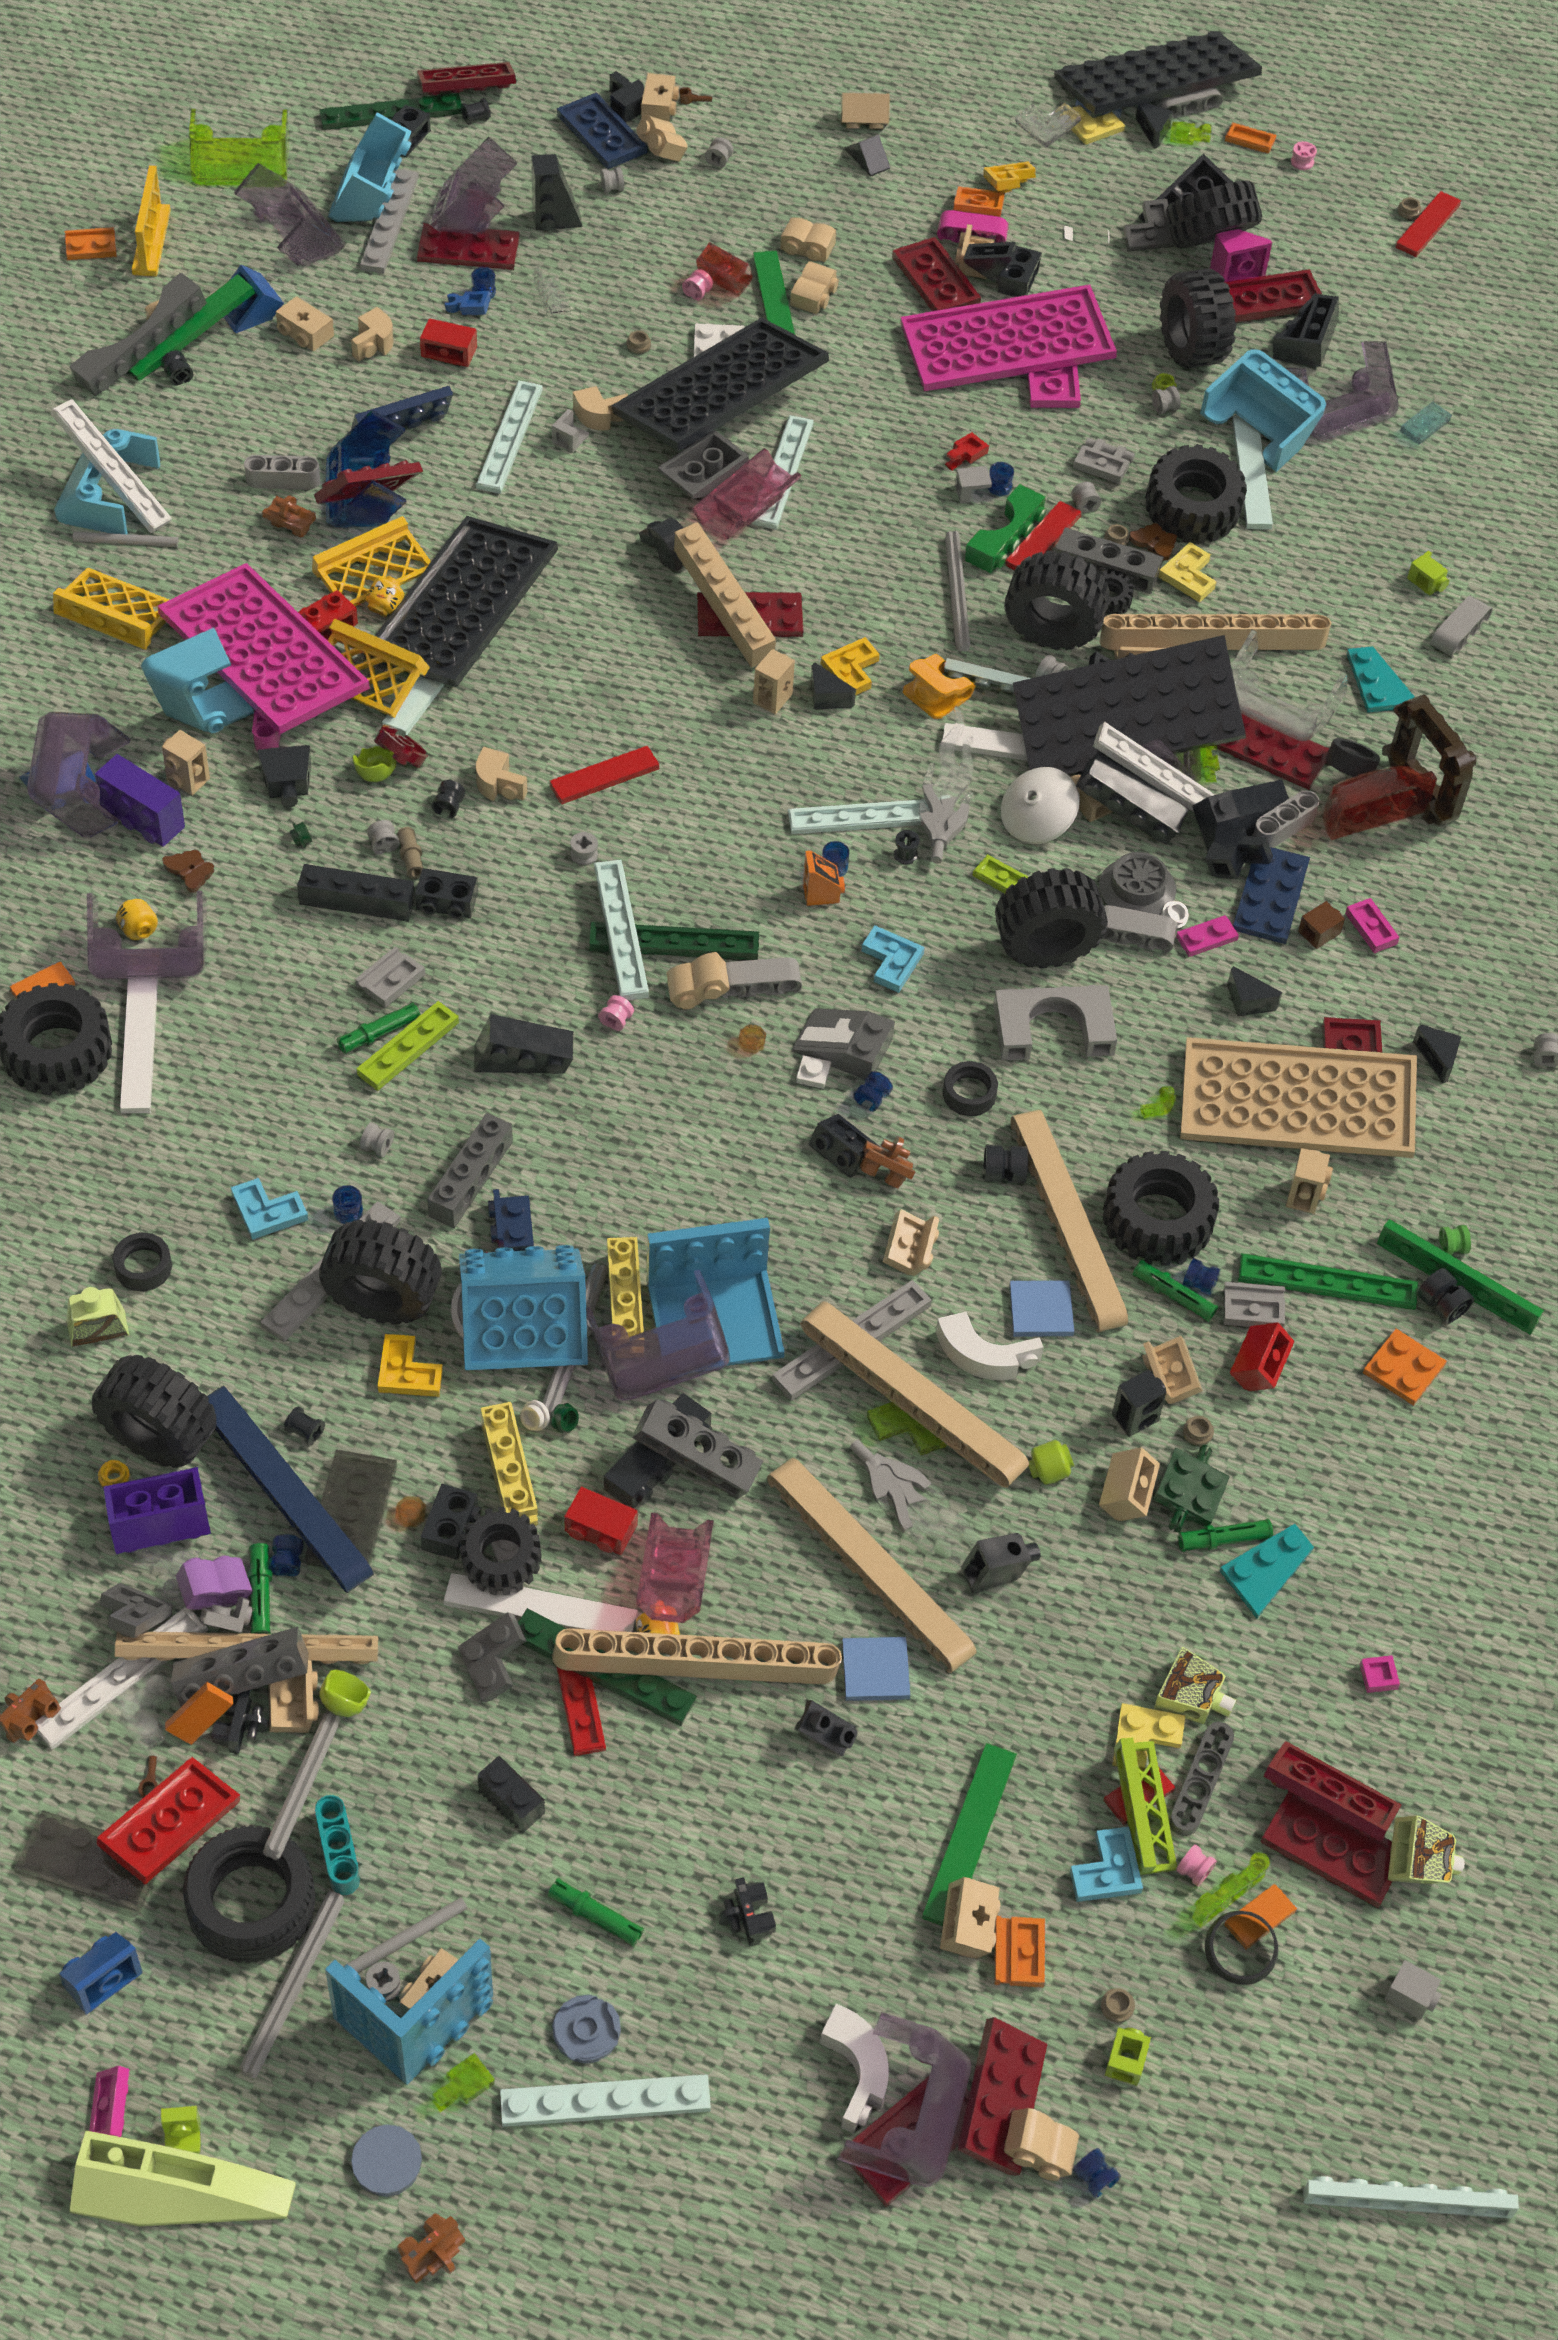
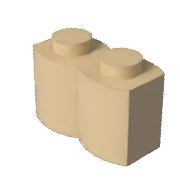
M644 115L636 128L639 138L648 143L650 151L656 156L680 162L688 148L685 139L681 135L676 134L674 126L668 121Z
M791 218L781 235V250L790 255L798 254L808 257L813 261L825 262L836 243V229L826 224H813L802 218Z
M809 261L791 291L790 305L814 314H818L821 308L825 309L829 302L830 292L835 293L838 287L837 270Z
M717 952L704 954L691 963L677 965L666 973L670 1000L677 1008L692 1009L704 1001V999L719 998L730 990L726 962Z
M1031 2108L1012 2111L1004 2151L1014 2158L1013 2162L1017 2165L1032 2167L1039 2172L1040 2177L1046 2180L1058 2181L1060 2177L1071 2176L1079 2134L1063 2124L1054 2122L1049 2116Z

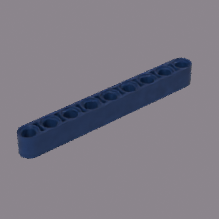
M223 1385L207 1395L209 1398L208 1402L213 1404L217 1424L215 1431L344 1592L349 1593L372 1577L374 1573L363 1555L228 1389Z

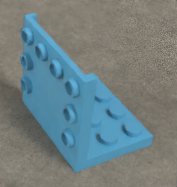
M768 1218L647 1234L646 1284L664 1374L784 1358L785 1351L767 1273L770 1235Z
M572 1245L556 1246V1250H544L541 1246H530L525 1248V1251H513V1248L504 1247L497 1248L495 1252L483 1253L482 1249H468L465 1251V1254H459L465 1370L588 1364L586 1284L579 1249H574Z
M481 1939L401 2019L385 2005L386 2000L374 1987L368 1990L360 1982L361 1977L350 1965L346 1964L343 1967L334 1960L325 1969L333 2018L406 2085L428 2063L431 2066L435 2065L444 2055V2047L452 2039L458 2041L462 2038L469 2028L468 2022L476 2014L478 2016L484 2015L493 2004L491 1999L493 1997L490 1947Z

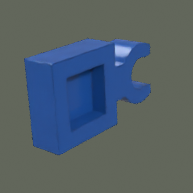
M465 291L464 296L454 293L448 294V302L444 305L446 311L450 313H456L461 310L462 315H486L491 298L489 291Z

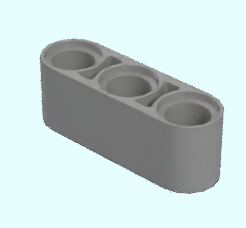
M1214 86L1153 101V105L1173 111L1172 118L1176 119L1188 116L1187 114L1195 112L1196 114L1208 111L1209 108H1219L1223 97Z
M251 455L244 461L246 483L254 488L310 490L318 487L320 484L319 463L313 457Z
M1469 595L1436 630L1430 645L1454 658L1453 654L1457 650L1460 651L1467 644V639L1479 631L1483 621H1488L1493 608Z
M1308 790L1301 791L1257 820L1253 837H1267L1269 846L1276 847L1315 820L1320 802L1319 797L1314 792Z
M1104 906L1108 919L1104 939L1127 945V943L1135 944L1139 948L1149 950L1161 949L1165 950V953L1173 949L1177 923L1172 918L1116 906Z
M788 957L727 962L726 969L730 990L723 994L722 997L725 999L728 996L738 995V998L752 997L761 993L778 995L784 994L787 991L798 993L802 989L799 963L796 959Z

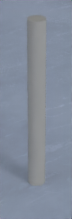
M73 532V542L178 547L179 543L178 537Z
M462 1897L458 1898L347 1964L357 1973L361 1972L467 1909L466 1903Z

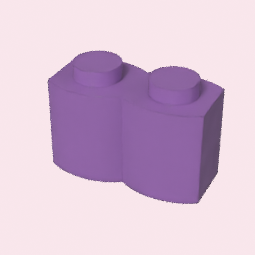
M227 1555L220 1556L213 1561L191 1558L182 1564L176 1574L187 1609H206L212 1607L213 1604L230 1607L237 1604L238 1597L248 1599L252 1593L241 1558Z

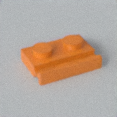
M114 227L65 231L67 260L117 257Z
M997 1916L995 1920L994 1985L1005 1983L1010 1984V1986L1043 1988L1045 1983V1919L1028 1917L1001 1918V1916Z

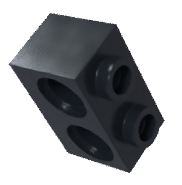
M405 104L391 119L411 131L408 139L411 142V146L405 156L400 155L407 158L431 131L430 114Z
M1016 246L1011 262L995 280V283L999 284L998 293L1012 297L1028 295L1040 269L1042 252Z
M422 868L415 892L416 910H421L423 913L430 915L435 913L447 914L454 919L471 918L478 895V878Z
M1148 1369L1118 1386L1112 1416L1128 1437L1146 1429L1145 1426L1149 1427L1159 1422L1167 1393L1162 1380L1158 1377L1156 1378Z
M441 1484L420 1536L421 1550L458 1560L461 1547L460 1538L461 1534H465V1526L468 1522L474 1524L473 1517L478 1513L481 1515L482 1507L478 1506L477 1493ZM455 1508L464 1509L462 1512L451 1511ZM446 1534L454 1536L450 1539L441 1538V1536Z

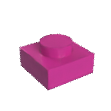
M1393 1655L1361 1659L1359 1665L1367 1693L1398 1690L1400 1682Z

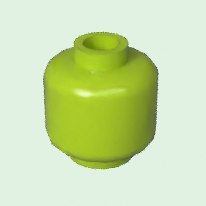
M1051 1440L1033 1447L1031 1450L1032 1460L1028 1461V1467L1033 1479L1039 1477L1045 1485L1068 1478L1071 1474V1468L1075 1467L1067 1444L1061 1445L1058 1440Z

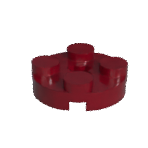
M382 725L374 742L383 749L391 750L394 753L392 757L397 762L403 765L409 762L411 765L420 768L428 757L426 755L427 751L408 735L403 737L396 734L398 730L394 727Z

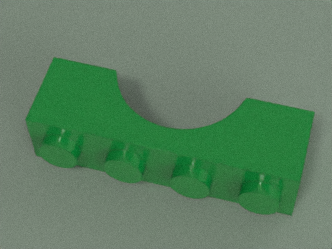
M1019 484L1006 499L1004 515L1008 518L1010 524L998 530L980 529L966 544L964 561L990 574L996 567L1001 568L1006 561L1008 553H1013L1019 546L1021 538L1023 536L1027 537L1031 533L1033 524L1036 521L1041 522L1046 514V508H1044L1046 496Z

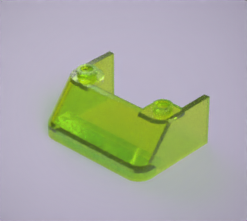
M191 109L189 126L191 180L198 185L279 186L284 184L288 178L290 143L287 109H282V125H269L262 130L261 138L214 137L211 127L197 124L196 109Z

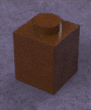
M1325 901L1301 917L1298 932L1315 949H1318L1341 934L1345 918L1338 909L1333 908Z

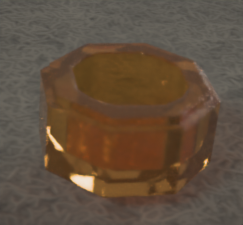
M749 1024L740 1029L738 1045L744 1052L756 1054L765 1048L767 1033L761 1026Z
M406 1496L397 1502L396 1519L403 1527L416 1528L425 1521L426 1505L419 1497Z

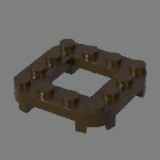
M1422 694L1394 707L1393 711L1399 719L1392 743L1382 747V755L1388 757L1392 772L1388 773L1390 778L1396 780L1402 777L1426 807L1423 815L1425 822L1428 825L1434 823L1440 827L1459 819L1473 777V767L1476 765L1477 760L1474 753L1467 750L1460 736L1447 724L1444 716L1438 713L1430 703L1429 698ZM1422 734L1427 737L1442 756L1439 763V768L1444 773L1441 786L1434 782L1427 769L1416 759Z

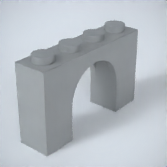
M1108 985L996 990L993 1007L1001 1060L1030 1059L1032 1038L1029 1022L1034 1017L1046 1012L1065 1014L1078 1023L1083 1034L1086 1057L1115 1055L1117 1035Z

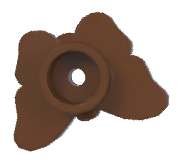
M1154 523L1137 531H1131L1129 540L1136 546L1146 547L1149 552L1162 556L1163 561H1167L1175 547L1177 535L1162 531V527Z
M198 850L184 851L182 854L177 853L172 856H165L162 859L164 868L172 874L180 875V879L185 881L186 889L190 893L198 892L200 887L205 884V880L210 879L215 871L214 865L210 862H204L202 854Z

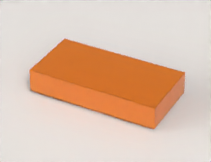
M1232 122L1225 136V141L1269 154L1277 135Z
M60 961L11 985L10 991L17 999L18 994L23 991H32V987L37 985L46 987L48 983H58V986H64V984L75 986V981Z
M206 1682L165 1722V1730L192 1745L233 1705V1697Z
M1273 1884L1239 1911H1248L1261 1916L1274 1929L1293 1915L1297 1908L1279 1887ZM1235 1915L1224 1923L1226 1928L1246 1950L1270 1932L1263 1922L1250 1915Z

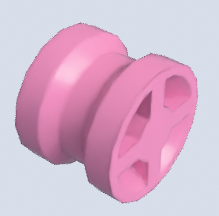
M1302 141L1296 143L1293 147L1291 164L1300 170L1312 168L1314 165L1313 158H1315L1317 152L1316 147L1309 142Z
M701 269L695 270L682 284L685 295L697 301L701 300L705 293L709 292L713 287L712 278Z
M613 995L607 1001V1007L602 1008L599 1012L598 1018L603 1025L616 1031H621L626 1025L625 1020L630 1019L633 1015L634 1008L625 998Z
M1195 1844L1181 1860L1176 1871L1181 1875H1188L1192 1879V1883L1199 1887L1212 1872L1217 1860L1203 1855L1201 1848Z

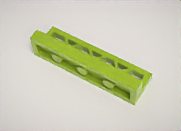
M1133 1737L1121 1738L1115 1745L1114 1751L1128 1827L1131 1833L1140 1875L1176 1871L1177 1862L1154 1741L1134 1743ZM1138 1751H1147L1149 1765L1144 1772L1138 1767L1136 1756ZM1149 1769L1151 1772V1777L1147 1775ZM1142 1779L1154 1788L1155 1796L1150 1803L1144 1799ZM1155 1801L1157 1804V1809L1152 1806L1155 1803ZM1148 1811L1160 1820L1161 1828L1156 1835H1153L1150 1831ZM1161 1834L1163 1836V1841L1159 1839V1836ZM1154 1844L1166 1852L1168 1864H1156Z

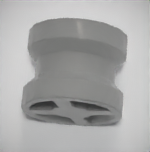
M717 137L707 149L705 159L708 164L723 168L733 154L734 148L727 139Z
M615 167L610 171L607 169L600 170L601 185L604 193H610L611 190L624 191V178L621 167Z
M1169 386L1163 391L1157 389L1152 392V404L1159 415L1166 413L1167 410L1176 411L1180 409V395L1175 386Z
M1082 482L1071 491L1072 500L1076 503L1077 509L1082 511L1081 514L1096 511L1100 507L1102 501L1099 494L1096 493L1093 483Z
M1047 655L1039 664L1036 670V677L1066 671L1069 668L1064 663L1056 662V658L1052 655Z
M380 820L368 827V838L372 841L373 851L378 855L384 852L395 851L399 846V839L394 834L395 828L392 822Z
M588 832L575 834L570 841L571 859L576 864L583 866L594 863L598 857L597 838Z
M1554 1033L1538 1035L1534 1039V1048L1536 1050L1534 1052L1535 1064L1549 1067L1558 1066V1035Z
M370 1122L362 1134L360 1148L364 1151H375L377 1156L383 1158L393 1143L394 1131L389 1128L383 1130L379 1128L378 1124Z
M389 1962L375 1963L366 1973L367 1989L369 1990L371 1987H374L383 1995L386 2002L392 2001L398 1996L401 1988L398 1969Z

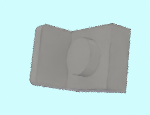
M238 1597L234 1615L230 1614V1608L213 1604L211 1610L202 1608L199 1621L203 1624L242 1632L243 1625L248 1626L252 1607L248 1606V1599Z

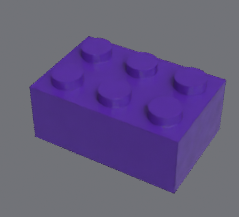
M119 754L112 757L95 773L96 789L98 791L101 811L108 817L114 816L121 820L128 830H137L149 843L153 844L156 842L164 847L185 828L180 793Z
M198 1467L103 1487L109 1527L116 1554L134 1552L138 1549L157 1545L163 1546L171 1542L196 1539L211 1534Z

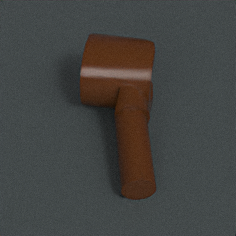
M688 87L679 89L680 102L687 105L697 101L712 102V96L692 95V91Z
M154 1755L149 1756L146 1779L142 1780L138 1786V1791L142 1798L144 1797L143 1790L146 1786L152 1785L155 1788L158 1786L155 1781L157 1757Z

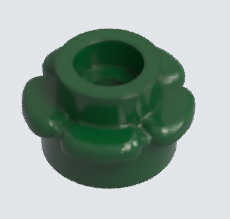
M294 822V829L289 831L296 846L301 844L303 848H306V844L313 842L304 822L299 824Z
M569 1403L558 1404L551 1413V1426L553 1429H557L559 1433L574 1430L579 1421L578 1411Z

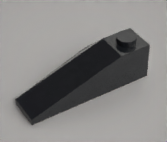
M1203 153L1156 200L1167 199L1168 205H1170L1172 202H1176V200L1199 191L1234 182ZM1142 212L1138 216V219L1142 223H1145L1144 214Z
M1281 779L1209 796L1192 805L1207 851H1209L1212 843L1227 831L1244 828L1247 836H1252L1257 820L1288 800L1289 797Z

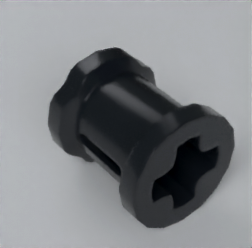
M485 98L473 104H461V114L467 125L472 124V121L483 118L488 120L491 117L490 108Z
M903 830L896 835L895 844L897 849L894 850V858L901 864H912L918 859L916 849L919 846L920 838L916 832ZM906 852H909L908 859H906Z
M300 1406L295 1407L289 1413L284 1423L285 1431L288 1433L294 1432L303 1437L308 1445H313L325 1429V1422L323 1420H315L305 1414L304 1409Z

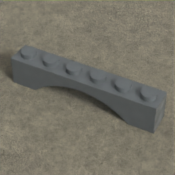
M182 272L179 273L162 288L161 297L156 309L137 331L115 344L88 350L69 366L75 380L94 396L107 390L111 384L126 374L131 367L207 304L201 288Z

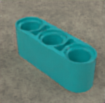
M326 1795L317 1801L315 1814L329 1882L334 1892L340 1895H349L358 1889L360 1876L347 1813L342 1799L335 1795ZM328 1812H337L339 1814L333 1819L323 1817ZM335 1842L345 1843V1846L341 1849L334 1850L330 1848ZM342 1872H349L352 1874V1876L347 1880H339L336 1878Z

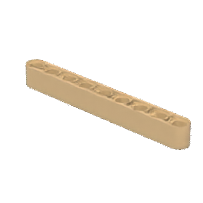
M1111 614L1104 618L1099 643L1102 647L1109 650H1119V647L1168 648L1225 635L1228 650H1319L1326 645L1331 621L1326 616L1319 614Z
M1035 1110L1011 1116L1012 1130L1015 1129L1018 1138H1016L1018 1145L1027 1146V1167L1031 1176L1036 1178L1038 1184L1035 1186L1041 1200L1044 1199L1048 1208H1045L1051 1223H1054L1058 1232L1055 1233L1061 1247H1064L1067 1252L1066 1260L1071 1271H1074L1077 1276L1076 1284L1081 1296L1085 1295L1088 1303L1086 1308L1091 1319L1095 1320L1098 1326L1096 1331L1102 1332L1126 1326L1128 1324L1126 1307L1043 1112Z
M820 1302L800 1322L802 1330L810 1339L998 1485L1005 1488L1009 1487L1029 1466L1028 1459L1018 1448L828 1302Z
M790 1458L767 1476V1481L771 1488L775 1486L781 1493L779 1496L792 1509L795 1507L801 1514L800 1518L812 1530L816 1529L822 1536L820 1539L833 1552L836 1550L843 1558L841 1561L853 1573L857 1572L862 1577V1583L874 1595L878 1594L883 1599V1605L895 1617L899 1616L905 1622L904 1627L916 1639L920 1638L927 1645L925 1649L938 1662L941 1660L948 1667L946 1670L948 1673L954 1672L976 1654V1648L971 1639L797 1459Z
M570 1628L558 1633L552 1658L557 1667L571 1671L827 1684L836 1677L842 1656L836 1646L828 1643ZM568 1647L574 1651H566L563 1648ZM596 1649L604 1650L606 1653H599ZM628 1651H634L639 1655H632ZM660 1653H666L670 1657L662 1656ZM692 1655H699L702 1658L698 1659L693 1657ZM727 1656H728V1657L733 1658L734 1660H732V1661H731V1660H727V1659L724 1658V1657H727ZM757 1658L763 1659L766 1662H760ZM788 1660H793L798 1664L790 1663ZM820 1662H825V1663L829 1664L830 1666H825V1665L821 1664Z

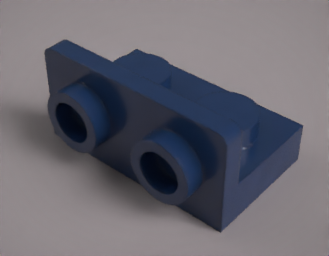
M494 1189L493 1200H488L489 1218H495L496 1225H490L491 1243H497L498 1248H513V1251H525V1248L534 1246L529 1195L500 1198L499 1189Z

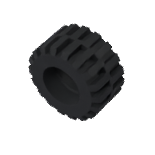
M498 1507V1512H492L491 1508L486 1509L485 1515L482 1517L478 1513L473 1517L474 1524L468 1522L464 1528L465 1534H461L460 1538L461 1559L468 1579L472 1584L477 1582V1588L483 1592L486 1588H489V1592L492 1595H497V1591H503V1595H510V1589L513 1588L517 1592L523 1590L522 1583L526 1582L529 1585L533 1581V1573L538 1574L540 1569L539 1562L542 1560L537 1528L534 1523L530 1524L529 1517L525 1514L519 1517L518 1510L513 1508L510 1513L506 1512L505 1507ZM498 1540H508L519 1547L517 1554L506 1562H492L482 1555L488 1545Z

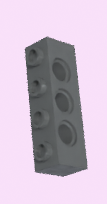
M1064 528L1055 548L1056 553L1064 551L1070 553V556L1076 557L1078 555L1084 558V562L1093 564L1096 567V572L1100 571L1101 574L1102 571L1106 570L1107 574H1111V571H1116L1115 575L1117 576L1119 573L1124 574L1123 579L1128 577L1130 583H1133V589L1149 594L1152 593L1163 561L1162 556L1069 528Z
M489 1113L484 1115L428 1197V1216L455 1229L513 1143L511 1123Z
M656 1399L646 1407L631 1438L731 1496L740 1498L749 1492L763 1463V1460L756 1457L753 1450L744 1446H737L729 1441V1437L724 1433L712 1431L703 1426V1422L700 1419L691 1415L686 1416L677 1411L676 1406L669 1401ZM668 1425L676 1429L677 1437L670 1435L667 1428ZM694 1440L702 1444L703 1453L695 1448ZM721 1456L728 1459L730 1468L722 1464Z
M294 1627L174 1662L171 1684L180 1707H182L206 1682L229 1695H234L306 1674L309 1653L299 1627Z

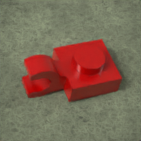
M971 432L954 442L953 449L947 453V457L951 460L945 463V466L950 470H954L964 460L971 464L988 454L989 445Z

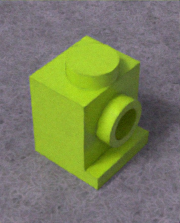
M1427 551L1411 562L1407 579L1431 596L1436 591H1444L1450 580L1446 578L1448 570L1431 558L1432 553Z
M1118 2027L1104 2076L1138 2086L1151 2037L1144 2036L1142 2031L1128 2027L1122 2029ZM1125 2052L1130 2053L1133 2059L1121 2056V2054Z

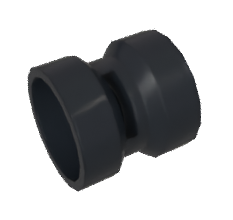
M174 350L163 356L161 366L167 373L172 385L177 386L192 380L193 370L182 352Z
M444 780L437 789L438 795L434 797L431 808L438 815H441L443 809L451 811L449 817L453 818L457 815L460 808L459 803L463 801L466 792L460 783L453 780Z

